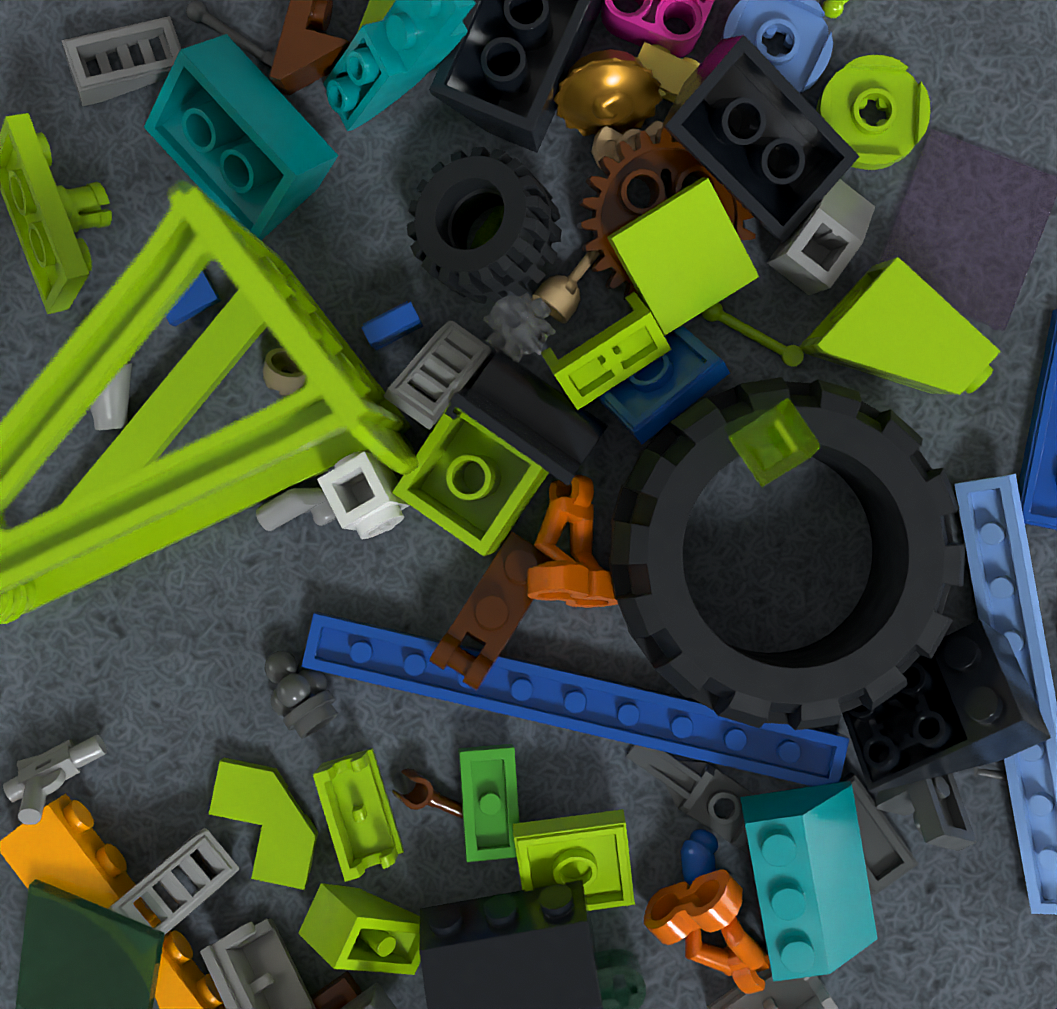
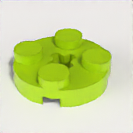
M885 55L858 57L836 72L820 94L816 111L860 156L851 167L863 170H877L889 167L904 159L921 140L927 130L930 120L928 92L922 81L918 84L915 78L906 71L909 67L898 59ZM868 100L876 101L877 110L886 112V119L879 120L875 126L868 125L866 119L861 118L859 110L866 107Z

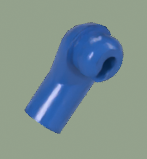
M704 829L694 830L689 840L684 841L680 850L682 875L690 886L695 878L716 871L714 853L718 849V840L711 832Z

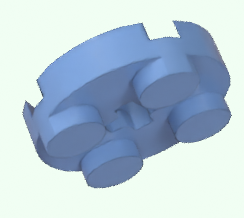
M740 0L731 11L721 36L722 40L745 35L800 94L811 88L819 79L830 60L833 48L832 32L829 34L828 26L823 19L825 13L816 0ZM776 32L782 33L786 36L783 45L789 48L790 52L788 54L779 53L777 56L768 54L767 47L762 44V37L771 39Z

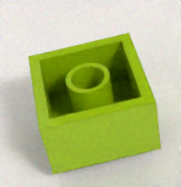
M444 412L416 455L419 463L418 467L410 474L403 475L392 493L482 556L497 552L549 472L464 412L455 420Z

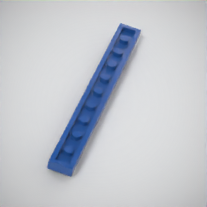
M321 612L313 614L301 665L304 668L809 786L840 782L850 740L844 734L818 728L795 731L788 724L764 723L760 728L717 716L712 709L694 699L501 654L476 691L462 682L465 676L448 666L443 670L429 661L441 640ZM460 646V648L476 658L482 651L467 646Z

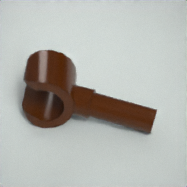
M408 768L402 770L401 773L415 781L416 785L409 794H401L396 790H392L397 799L410 809L418 810L428 805L463 819L461 803L433 790L431 783L415 770Z

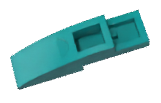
M396 0L382 21L365 24L360 28L323 83L329 104L339 114L347 132L363 125L398 100L455 48L468 33L463 19L476 4L474 0Z

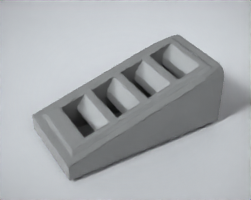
M170 16L62 40L65 57L82 107L100 103L166 79L181 50ZM158 36L166 59L160 61L155 60L149 42L150 39ZM136 44L139 46L144 64L134 66L128 47ZM117 51L123 69L112 71L107 54ZM96 59L101 74L90 76L86 62Z
M447 321L390 385L383 397L430 430L447 409L453 395L458 391L467 389L475 380L489 358L491 349L454 321ZM413 384L418 389L423 391L425 394L433 398L436 402L434 403L410 385Z
M203 828L192 835L108 909L142 950L147 951L239 871V867L209 830ZM195 851L213 873L210 878L190 856L191 853ZM177 865L197 888L191 895L171 872ZM158 881L178 904L173 911L170 910L152 888ZM140 897L161 921L154 928L133 905Z

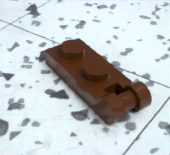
M511 532L455 621L435 648L429 661L443 670L448 666L465 676L462 682L477 691L535 600L527 596V570L536 565L554 560L535 548L527 540ZM466 636L471 637L484 646L477 658L460 648Z

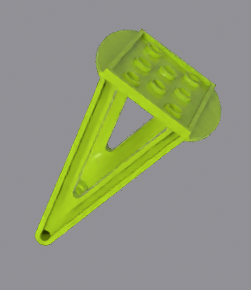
M179 180L169 188L170 211L141 253L0 423V624L11 623L19 619L22 614L36 610L334 468V465L339 460L352 453L370 451L387 466L403 475L410 474L419 465L416 453L408 438L404 435L412 426L400 410L383 397L385 394L383 388L284 260L201 190L184 180ZM212 260H217L239 290L59 507L16 528H10L4 520L6 508L207 264ZM269 327L306 376L304 388L261 411L158 459L259 335Z

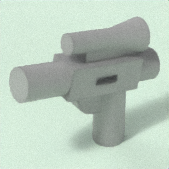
M95 735L76 746L72 739H69L40 755L17 761L18 776L3 783V789L11 802L22 798L18 812L19 821L27 825L40 822L47 795L59 789L65 780L80 773V767L107 754L105 743L99 735Z

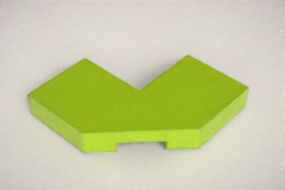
M222 758L219 761L209 815L262 825L251 879L305 890L308 885L318 836L316 827L308 815H304L287 789L289 786L277 768Z

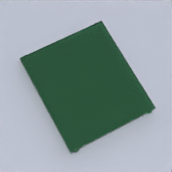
M35 879L29 884L15 1009H153L165 933Z

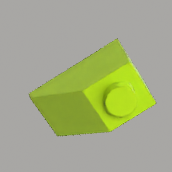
M320 884L298 934L333 969L415 975L421 962L419 952V915L360 888Z

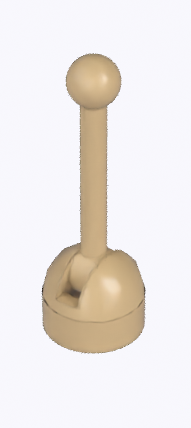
M598 250L587 252L568 277L555 275L545 280L532 295L534 302L557 321L567 323L577 310L580 302V289L577 286V282L599 256Z

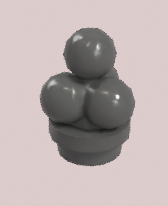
M277 651L267 658L264 667L266 676L271 682L278 684L271 694L272 710L278 715L285 717L283 722L289 731L295 729L300 738L303 739L317 732L336 718L338 713L332 705L335 698L329 690H326L327 679L323 672L305 668L297 673L298 663L296 658L287 651Z

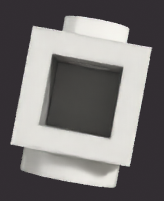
M365 451L352 453L339 460L334 465L335 469L317 479L342 529L357 530L361 539H368L393 529L395 525L404 519L401 510L410 506L392 493L398 484L392 468L372 453Z

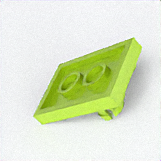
M29 113L5 116L0 131V191L47 315L61 312L71 307L90 275L89 271L92 270V260L88 246L82 238L76 239L74 233L88 228H102L111 225V210H102L100 207L101 205L110 204L104 187L99 182L88 183L86 186L66 189L62 185L56 186L49 168L52 164V156L48 141L42 132L36 133Z

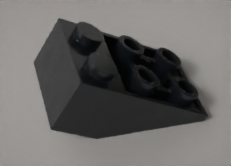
M981 619L943 637L932 659L920 655L903 673L907 679V686L876 708L870 710L864 705H860L842 713L868 790L872 793L998 762L1051 738L1008 639Z

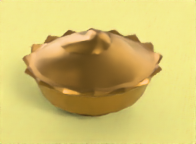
M611 49L596 51L580 58L569 69L566 79L559 83V92L553 99L558 104L556 115L564 118L566 128L578 129L582 136L596 135L603 126H608L623 135L630 128H642L646 118L656 115V105L663 100L658 91L661 83L653 77L652 70L645 68L638 58L627 52Z

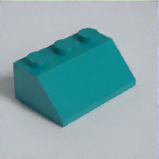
M227 34L179 51L144 125L147 132L205 195L260 240H263L318 189L339 156Z
M851 781L740 797L773 982L831 974L878 939Z

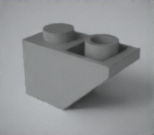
M839 179L786 241L778 246L767 264L809 296L830 289L864 242L875 206Z

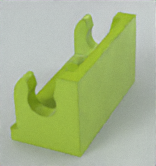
M635 292L625 297L633 312L558 360L550 347L541 352L552 373L577 410L672 350L652 313Z
M370 748L321 763L312 775L344 881L347 882L360 878L365 873V869L377 864H381L383 869L393 865L398 854L404 853V849L374 749Z

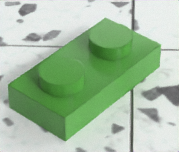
M513 744L458 748L466 861L476 862L517 858L513 835V824L519 823L515 747Z

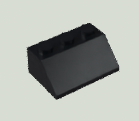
M474 0L476 4L463 19L468 33L442 60L430 86V93L486 132L538 153L558 107V104L553 99L559 92V83L566 79L569 69L579 60L600 13L603 0Z
M745 35L722 39L684 82L662 125L781 243L786 241L860 157Z
M583 880L566 882L564 885L554 884L533 888L531 891L521 890L420 908L419 952L427 1009H604L593 926Z

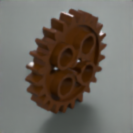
M664 127L657 130L655 144L652 143L645 130L635 135L636 151L624 140L615 145L620 161L617 162L607 156L602 157L598 163L606 174L605 178L590 176L586 180L589 187L597 192L596 197L579 200L581 207L592 211V218L578 223L577 227L584 231H593L594 239L581 247L582 251L598 250L601 257L593 264L591 270L598 272L607 268L610 269L612 273L606 283L608 289H614L623 282L627 284L624 300L631 293L635 292L637 295L638 293L607 236L682 190V182L687 175H692L698 179L702 177L709 178L740 240L746 241L756 238L755 233L743 228V220L751 219L754 216L746 208H743L742 204L677 140L672 142L671 134ZM663 169L669 172L670 178L667 186V197H665V188L661 180V171ZM633 178L641 179L650 189V201L643 209L632 205L627 197V186Z

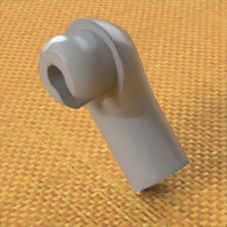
M321 487L289 489L256 510V517L260 525L267 531H273L295 517L310 511L314 522L320 526L337 519Z

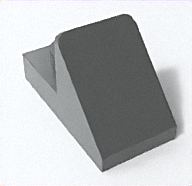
M953 773L878 792L875 799V808L903 816L913 813L914 823L919 833L924 837L925 843L955 851H960L977 843Z

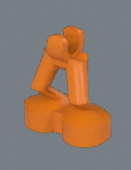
M575 475L569 485L560 480L550 484L549 507L534 547L554 561L545 562L527 570V596L529 598L547 601L560 600L565 601L568 606L583 608L605 607L618 604L614 596L611 572L602 568L592 554L594 505L591 502L594 495V486L592 480L586 476ZM567 522H569L571 556L574 559L556 546Z
M721 869L701 875L692 881L691 886L685 881L665 887L651 897L645 910L644 925L662 944L671 945L685 938V957L687 959L721 971L727 976H733L734 982L745 994L756 993L765 989V981L756 972L767 970L770 967L769 955L757 941L744 931L736 917L742 905L743 889L727 870ZM701 929L710 933L721 930L727 946L721 948L702 942Z

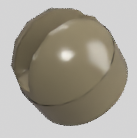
M275 348L267 353L263 366V380L270 390L279 391V394L282 396H288L301 390L306 381V376L285 348ZM285 369L292 372V374L284 373Z

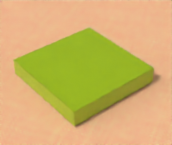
M702 177L607 236L638 295L652 313L663 335H667L759 277L709 178Z
M623 809L513 824L522 890L531 891L533 888L554 884L564 885L566 882L583 880L589 911L635 905Z

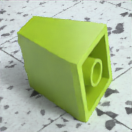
M899 257L873 265L799 346L805 354L927 393L961 395L964 391L970 394L978 389L992 374L993 368L989 364L1001 352Z

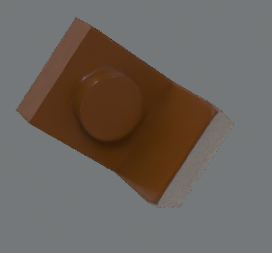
M290 0L269 76L275 87L282 94L290 96L331 73L350 45L345 39L318 32V30L325 32L328 29L332 16L333 0Z

